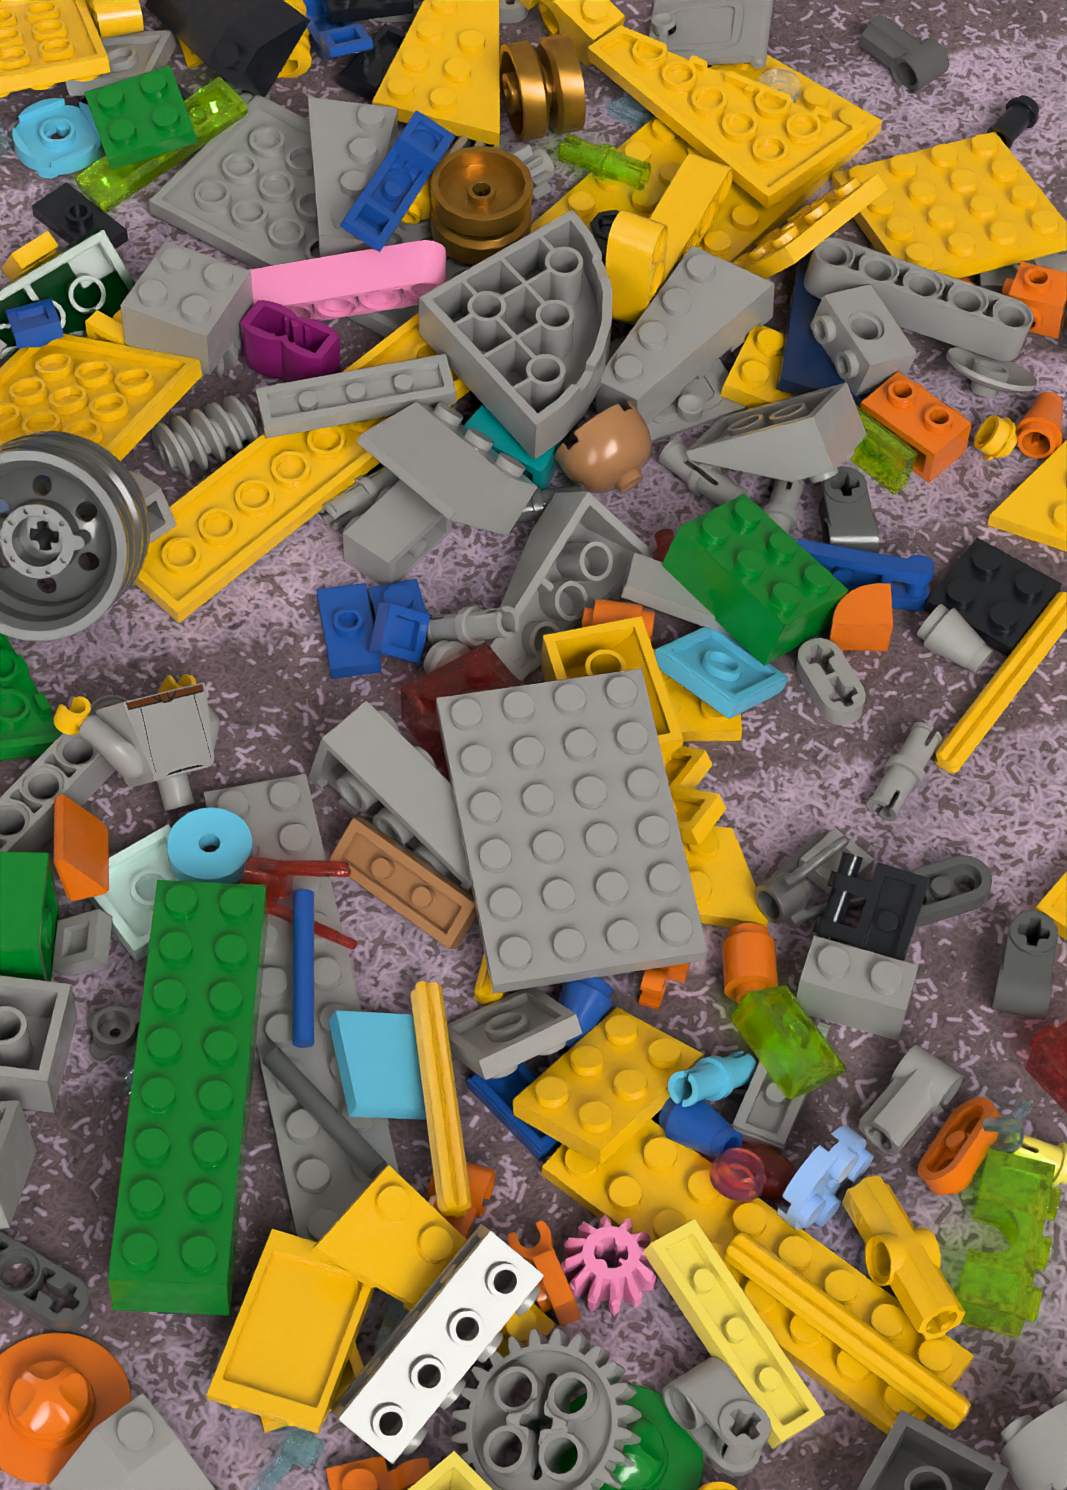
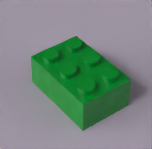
M745 494L680 526L662 563V566L715 616V620L763 666L825 631L833 620L836 606L848 592V589L828 569L823 567Z

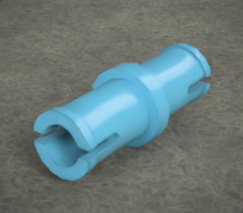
M744 1051L733 1052L723 1058L713 1055L700 1059L694 1068L675 1072L670 1077L668 1082L669 1095L676 1104L683 1101V1107L694 1105L696 1102L704 1099L716 1101L726 1098L734 1088L750 1085L757 1069L756 1061L749 1053L743 1056Z

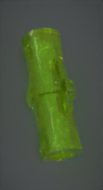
M567 134L564 137L565 141L569 142V144L564 141L560 144L558 150V160L560 162L594 173L593 177L605 181L608 178L639 191L645 188L644 183L649 181L651 163L615 151V146L606 143L600 146L582 140L572 134Z

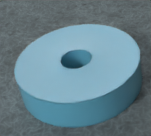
M201 808L187 813L173 825L167 838L170 868L180 881L235 884L248 872L253 860V844L249 827L238 815L222 808ZM207 846L218 847V849L213 852H205L202 850Z

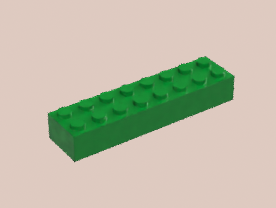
M157 880L108 1273L113 1310L230 1316L268 928L266 885Z

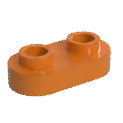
M977 1097L958 1106L950 1114L921 1158L917 1172L933 1194H957L966 1189L972 1182L974 1173L989 1150L999 1140L1000 1133L1004 1127V1118L991 1100L985 1097Z

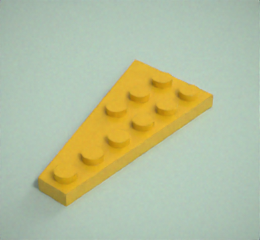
M424 0L372 101V105L398 108V121L408 123L417 110L455 136H464L470 140L481 141L500 147L499 0Z

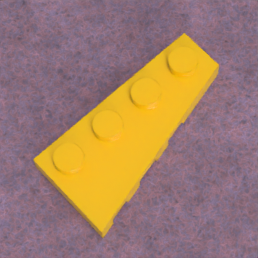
M388 1165L375 1177L309 1252L325 1262L331 1260L353 1273L351 1277L372 1289L374 1287L381 1289L403 1302L402 1306L411 1310L465 1244L467 1239ZM533 1303L521 1316H517L514 1313L499 1332L503 1334V1339L495 1351L506 1357L510 1354L508 1347L509 1337H516L528 1347L531 1330L536 1329L547 1336L556 1324Z

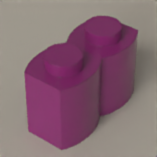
M258 300L240 321L243 361L252 370L268 377L284 378L286 382L341 373L339 335L328 325L312 319L298 318L287 307L264 300Z

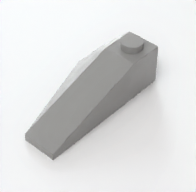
M589 491L555 493L528 537L500 605L511 606L516 610L520 621L519 631L513 633V638L487 639L482 653L512 679L518 682L523 681L542 665L543 635L571 630L578 623L582 626L585 607L594 608L596 598L607 600L611 597L615 601L622 598V589L633 553L635 552L650 558L654 551Z
M143 1393L95 1427L49 1485V1490H215L181 1440Z

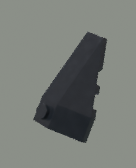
M147 0L144 5L205 64L235 87L262 97H266L311 21L284 0Z

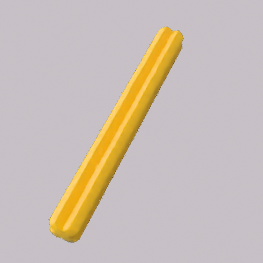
M1062 591L1054 596L938 747L934 758L936 766L943 768L950 774L959 771L1067 628V592Z
M422 980L416 983L415 989L411 991L410 996L439 1212L444 1217L454 1216L460 1218L466 1215V1210L471 1207L472 1201L443 990L437 982L428 983Z
M739 1233L729 1243L724 1257L733 1267L946 1428L954 1430L962 1423L970 1410L971 1404L968 1399L747 1233Z

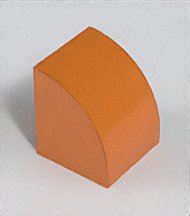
M868 584L846 594L835 608L829 640L834 642L841 650L888 651L893 628L891 584Z

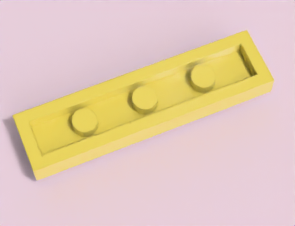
M693 1219L649 1244L643 1251L644 1255L711 1357L723 1360L733 1371L743 1388L766 1411L771 1421V1432L767 1441L771 1448L775 1449L819 1421L825 1415L696 1220Z

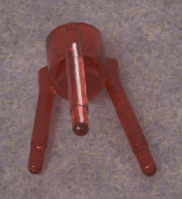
M251 855L244 869L242 884L266 885L268 914H273L293 924V910L278 904L277 901L279 898H289L294 876L348 877L351 874V870L349 869V864L345 861L278 860ZM314 920V934L348 949L356 948V940Z

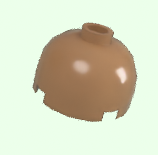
M627 401L625 410L619 404H616L587 421L574 432L578 439L577 443L570 450L562 443L554 455L555 461L565 475L575 485L583 482L585 491L590 493H606L617 488L622 494L635 487L644 478L640 470L650 459L652 450L651 435L641 414L631 401Z

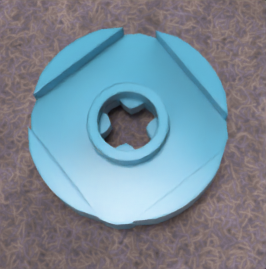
M50 98L38 101L25 108L18 116L19 124L15 128L13 127L12 131L14 150L18 159L28 168L35 170L43 178H55L58 175L74 173L99 160L103 153L102 143L87 104L78 101L79 107L65 105L64 98ZM58 133L59 136L64 138L51 139V135Z

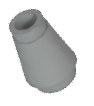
M942 604L933 610L916 634L924 641V648L964 669H968L973 674H976L993 653V650L986 645L983 639L955 608L949 610Z

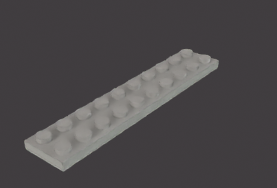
M306 774L203 793L206 808H222L231 811L243 819L250 829L253 844L252 864L248 872L235 884L266 885L268 928L256 1048L295 1233L298 1237L318 1242L375 1178L370 1179L263 1064V1060L268 1053L276 1048H280L387 1162V1166L390 1165L398 1174L399 1170L387 1119L349 1117L328 1020L336 1010L361 1012V1007ZM299 889H308L314 892V1045L307 1048H299L292 1045L293 892Z

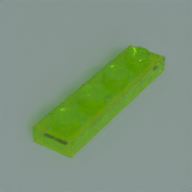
M220 76L184 100L198 143L113 170L110 169L107 157L104 156L74 177L79 189L92 203L105 213H108L249 114L245 102Z

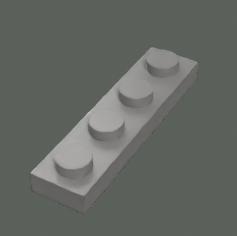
M446 354L255 388L265 438L391 416L414 402L431 407H436L439 402L446 405L456 404V390Z

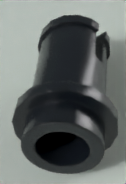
M1025 95L1012 98L1006 104V112L987 130V133L996 132L1004 144L1010 148L1025 128H1032L1037 123L1039 114L1037 103Z

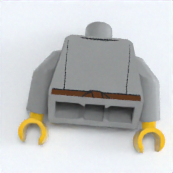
M184 674L176 683L173 676L167 675L158 688L157 694L96 710L97 715L89 716L91 704L88 699L82 696L73 698L69 710L63 704L58 706L54 716L56 728L69 735L79 733L84 740L94 747L115 768L129 787L157 781L165 811L195 803L187 773L213 765L214 749L220 727L219 717L208 705L204 682L197 684L196 679L192 675Z

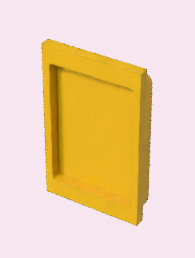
M272 1229L206 1396L208 1400L230 1406L233 1409L247 1411L285 1423L291 1427L295 1426L319 1434L323 1422L328 1417L375 1287L372 1289L351 1277L353 1273L331 1260L325 1262L311 1254L309 1251L317 1242Z

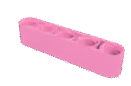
M422 240L384 246L381 252L373 248L251 269L253 303L255 304L258 300L275 302L290 309L298 318L316 321L419 305L420 296L446 282V249L442 244L435 241Z

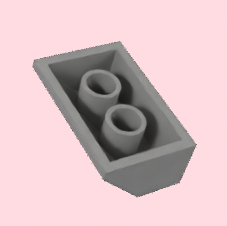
M414 402L360 435L357 441L359 445L448 520L508 536L538 487L523 475L526 468L522 463L507 454L496 453L491 449L494 444L491 438L474 428L469 427L467 429L461 424L463 416L453 408L440 402L436 407Z

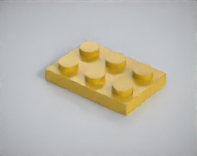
M616 1007L513 1099V1115L601 1166L663 1108L666 1101L670 1098L668 1091L670 1077L675 1072L694 1068L695 1064L704 1058V1054Z

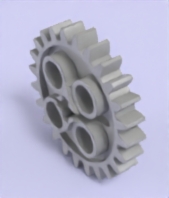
M557 1328L553 1330L549 1342L543 1333L536 1329L531 1330L528 1347L516 1337H509L508 1347L510 1354L505 1357L495 1351L489 1357L493 1367L488 1372L473 1366L471 1370L480 1383L477 1389L464 1388L461 1392V1395L470 1401L469 1409L457 1410L452 1414V1417L466 1424V1430L451 1437V1442L468 1448V1451L460 1457L493 1490H600L604 1483L613 1488L620 1489L622 1484L613 1471L617 1465L622 1467L634 1466L632 1459L622 1452L624 1445H633L641 1442V1437L627 1430V1424L638 1420L642 1415L634 1407L624 1405L637 1392L633 1386L626 1382L618 1383L626 1370L615 1361L607 1364L610 1356L607 1350L599 1345L590 1350L591 1341L578 1333L570 1342L569 1335ZM553 1375H557L556 1380L552 1383L550 1387L549 1383L551 1377ZM531 1382L532 1392L530 1398L525 1404L516 1407L515 1396L517 1390L523 1384ZM581 1388H586L587 1400L581 1410L571 1413L570 1400L572 1396ZM553 1419L551 1429H542L539 1435L541 1425H549ZM521 1441L522 1452L520 1458L515 1464L507 1467L505 1463L507 1449L513 1443ZM576 1447L578 1458L575 1466L570 1471L562 1474L560 1471L562 1455L568 1449ZM542 1469L540 1479L535 1480L534 1476Z

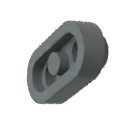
M961 855L908 871L930 878L923 901L924 906L921 908L916 927L929 925L980 908L987 901L992 885V875L989 868L975 857ZM966 884L971 888V891L961 892L955 888V885Z

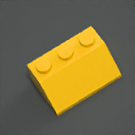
M642 616L543 635L541 671L545 682L642 668L663 759L683 745V736Z

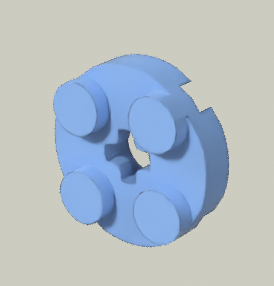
M847 1125L841 1126L831 1133L839 1142L830 1151L819 1145L796 1172L782 1196L791 1205L790 1207H778L777 1215L796 1230L808 1228L813 1223L820 1228L823 1227L841 1205V1200L836 1197L848 1180L856 1182L866 1172L874 1156L865 1149L866 1140Z

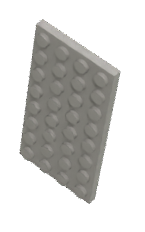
M256 95L149 200L150 214L255 269L320 258L309 120L265 97ZM430 219L421 220L413 225L400 222L385 246L420 241L426 237H431ZM450 257L446 261V282L475 265L461 263ZM419 305L348 316V318L387 337L419 312Z

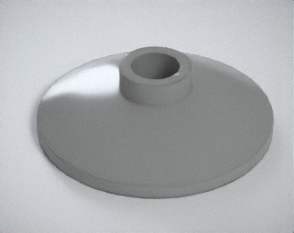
M960 347L950 348L947 352V360L958 372L972 381L970 390L978 395L996 398L998 391L1026 392L1036 388L1037 379L1030 372L1013 362L995 360Z

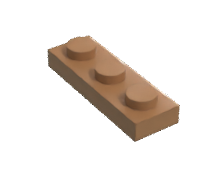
M353 817L328 860L335 868L448 949H457L477 917L473 895L363 817Z

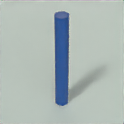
M299 889L293 892L292 1045L299 1048H307L314 1045V892L308 889Z

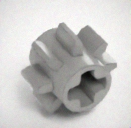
M526 144L522 148L518 146L509 152L517 156L529 168L533 181L534 201L539 200L552 191L547 181L555 176V167L551 158L544 150L540 148L532 150L530 144Z

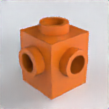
M1021 261L1015 278H1006L1001 294L1017 299L1031 309L1033 322L1029 332L1059 339L1067 317V272Z

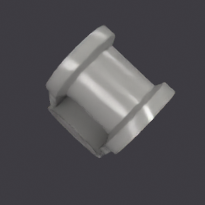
M709 1357L663 1388L662 1396L669 1414L682 1429L686 1430L716 1469L729 1476H744L757 1466L761 1455L760 1449L767 1443L770 1436L771 1421L766 1411L743 1388L733 1371L723 1360L717 1357ZM754 1422H755V1423H756V1426H755V1429H754V1431H753V1433H752V1432H751V1428H752V1426H753V1424H754ZM727 1444L728 1447L726 1449L725 1454L723 1455L722 1452L724 1450L725 1445Z

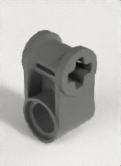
M837 467L838 473L823 481L824 496L819 502L818 511L822 527V541L825 544L879 553L878 524L872 512L867 481L864 475L854 468Z
M1026 911L1018 914L1012 920L1007 942L1003 949L1002 961L999 964L993 992L995 996L991 1004L992 1010L1041 1020L1046 1019L1054 981L1052 970L1058 938L1057 926L1048 915L1039 911ZM1031 942L1034 944V946L1028 945L1026 943Z

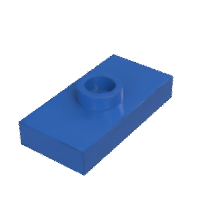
M366 583L316 589L331 679L381 673L380 655L369 652L374 624Z

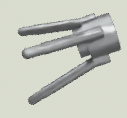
M822 833L816 834L770 878L758 884L755 890V900L764 917L775 924L786 920L791 928H796L807 920L817 918V916L822 917L827 903L805 908L807 900L811 897V889L805 878L846 847L849 843L848 837L841 836L799 867L800 858L825 837ZM862 896L852 897L847 910L865 905L866 898Z

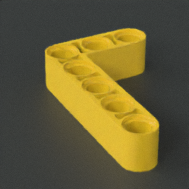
M689 153L649 219L625 210H621L617 214L608 236L605 266L613 292L612 319L635 326L693 245L698 248L729 193L734 175L733 167Z

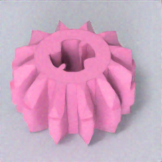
M605 1213L600 1218L599 1229L583 1221L582 1225L578 1227V1238H568L564 1245V1254L567 1258L562 1261L561 1268L566 1279L572 1280L569 1286L574 1298L588 1294L587 1308L591 1313L599 1307L601 1301L608 1302L610 1312L615 1316L620 1312L621 1299L637 1309L638 1305L642 1302L641 1291L651 1292L655 1287L656 1275L652 1272L654 1269L643 1253L649 1246L651 1237L648 1235V1231L631 1234L633 1223L629 1217L621 1222L619 1227L611 1226V1220ZM605 1260H612L615 1268H607Z

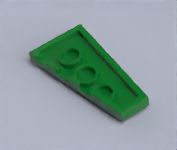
M0 633V761L41 756L63 732L59 731L54 725V718L51 714L52 707L44 693L38 692L29 676V667L22 655H17L8 640V636Z

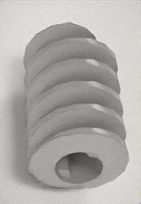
M235 396L225 397L222 401V407L216 402L208 403L205 407V415L199 409H192L187 414V421L181 416H174L169 422V428L162 422H158L152 428V440L157 456L169 478H172V468L175 467L179 469L185 478L190 477V462L193 460L203 471L208 470V455L211 453L220 464L226 463L225 448L230 447L235 454H238L243 450V441L248 440L251 444L260 436L255 416L249 405L243 398H240L239 401Z

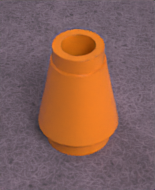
M1052 392L1039 394L1016 427L1015 433L1018 435V447L1028 457L1035 459L1046 458L1054 453L1062 444L1064 404L1061 397Z

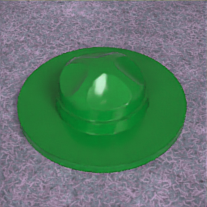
M631 1385L636 1389L637 1393L626 1401L624 1405L634 1407L641 1412L642 1417L628 1423L627 1430L641 1437V1442L633 1445H624L622 1453L632 1459L634 1466H616L613 1473L622 1484L620 1489L613 1488L604 1483L600 1490H698L703 1474V1451L686 1430L682 1429L673 1420L664 1404L661 1393L642 1386ZM587 1393L570 1403L571 1413L581 1410L586 1403ZM576 1447L568 1449L562 1455L560 1461V1471L562 1474L570 1471L575 1466L578 1458Z

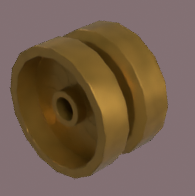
M566 33L542 37L536 50L528 40L503 44L499 55L501 89L506 113L518 142L544 138L548 125L557 135L582 131L586 119L585 89L578 56L570 37Z
M487 146L461 148L445 156L434 168L430 182V200L432 203L430 229L433 240L445 247L447 256L461 263L476 265L530 234L533 181L529 168L517 156L501 148Z

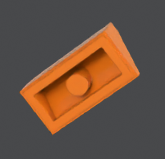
M62 794L56 796V800H54V865L67 898H70L71 902L102 895L109 891L108 828L101 820Z

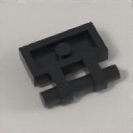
M843 852L837 872L831 870L827 886L832 887L823 917L817 916L813 932L818 933L817 936L835 942L840 940L850 943L856 948L905 961L930 878L878 862L872 882L864 881L857 878L863 858ZM852 894L866 898L858 928L843 924Z

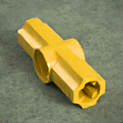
M881 1176L863 1178L859 1184L847 1189L842 1204L866 1244L865 1264L873 1282L879 1286L890 1285L917 1333H921L925 1340L941 1338L949 1330L959 1326L965 1311L939 1269L941 1254L935 1235L925 1227L915 1228L889 1184L884 1183Z

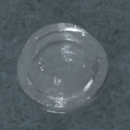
M777 68L768 70L757 80V82L789 94L793 103H795L801 93L799 77L787 69Z

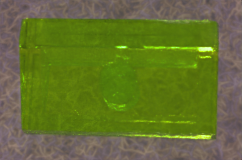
M786 985L748 992L731 1015L732 1023L789 1100L810 1092L843 1074L847 1069Z

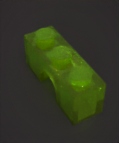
M989 1148L981 1172L972 1221L990 1225L1000 1230L1008 1239L1011 1248L1001 1253H986L968 1248L956 1294L958 1301L965 1311L960 1324L1019 1339L1025 1320L1036 1322L1043 1289L1033 1287L1036 1269L1046 1270L1052 1245V1238L1042 1236L1045 1219L1054 1221L1056 1218L1062 1188L1052 1186L1055 1164Z

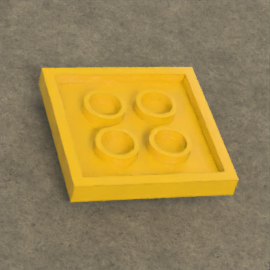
M878 174L861 183L857 177H854L834 192L831 190L811 205L807 204L786 219L788 223L781 229L778 227L756 243L758 246L751 253H744L731 263L767 279L798 262L888 188Z

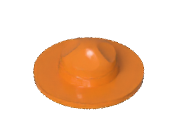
M47 1333L22 1340L0 1354V1469L3 1472L22 1481L50 1484L91 1431L132 1401L129 1383L124 1370L109 1351L98 1343L79 1335Z

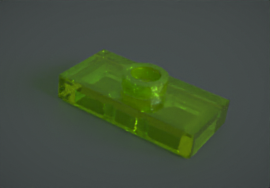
M856 405L867 436L854 449L855 454L849 459L892 494L896 495L907 486L918 453Z

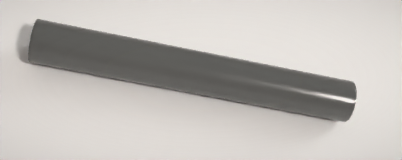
M276 1048L267 1054L263 1064L370 1179L375 1178L387 1166V1162L280 1048Z

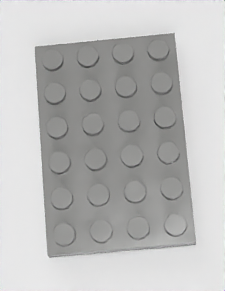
M642 668L436 698V711L493 994L706 960L708 953Z

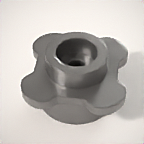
M109 1006L91 1014L87 1019V1028L93 1033V1043L89 1047L90 1055L98 1061H106L110 1056L121 1054L135 1057L138 1038L137 1026L140 1022V1013L130 1007ZM113 1031L120 1032V1035L116 1038L110 1036Z

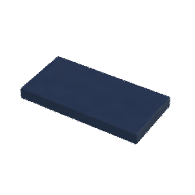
M813 250L796 262L784 335V346L782 348L776 385L777 390L797 396L845 383V380L837 373L834 363L823 346L816 341L810 328V324L821 302V299L811 295L804 286V277ZM850 389L859 413L861 402L871 393L854 396Z

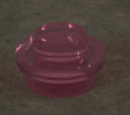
M744 1148L726 1150L713 1161L709 1171V1178L713 1187L721 1195L734 1201L747 1202L758 1198L766 1184L765 1168L762 1160L754 1152Z

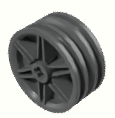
M40 431L16 437L0 446V499L4 500L9 506V513L0 514V549L10 566H4L0 563V633L30 641H50L74 635L97 621L131 587L144 565L150 541L149 515L144 497L136 480L122 462L101 445L87 438L66 432ZM39 475H46L50 478L52 483L50 492L38 477ZM81 503H93L97 508V515L83 514L80 517L78 509ZM48 522L49 528H44V523ZM53 531H58L59 535L56 538ZM86 552H91L99 558L98 567H93ZM53 578L57 585L56 590L51 592L44 590L39 584V579Z

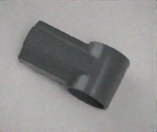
M881 15L870 20L867 28L860 36L859 46L889 67L895 83L899 86H906L908 89L905 91L909 94H914L945 73L949 68L947 52L938 41L926 38L919 42Z

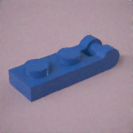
M798 539L797 543L848 589L847 594L864 585L886 583L891 584L892 608L908 611H921L925 609L926 600L930 596V589L927 584L932 581L935 563L929 557L912 555L906 559ZM892 581L902 582L904 584H895L892 583Z

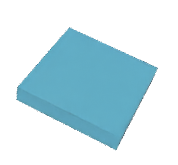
M702 627L657 648L655 651V657L661 671L728 719L779 694L788 681V677L771 664L763 666L733 637L708 627Z
M336 1010L328 1020L349 1117L426 1120L413 1014Z

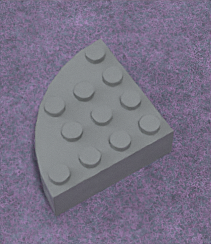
M571 210L419 297V334L438 355L446 354L449 367L534 460L560 442L585 415L600 389L605 366L608 362L613 292L610 278L607 276L606 268L602 262V253L593 234L576 212Z

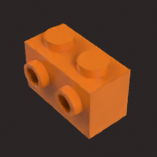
M899 371L861 402L859 411L867 434L865 438L928 483L966 452L972 423L964 418L958 410L950 408L930 394L921 384L913 382Z

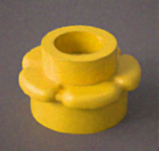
M991 415L981 423L974 437V447L983 452L985 460L991 461L994 458H1004L1012 452L1018 439V435L1015 433V423L1008 417L1000 418L997 415Z

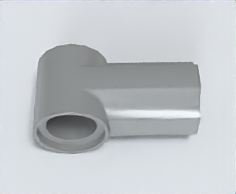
M913 1046L896 1067L890 1079V1085L860 1119L858 1129L864 1134L867 1141L884 1153L897 1155L931 1114L937 1116L941 1113L943 1108L939 1105L943 1100L948 1103L951 1101L963 1081V1075L921 1046Z

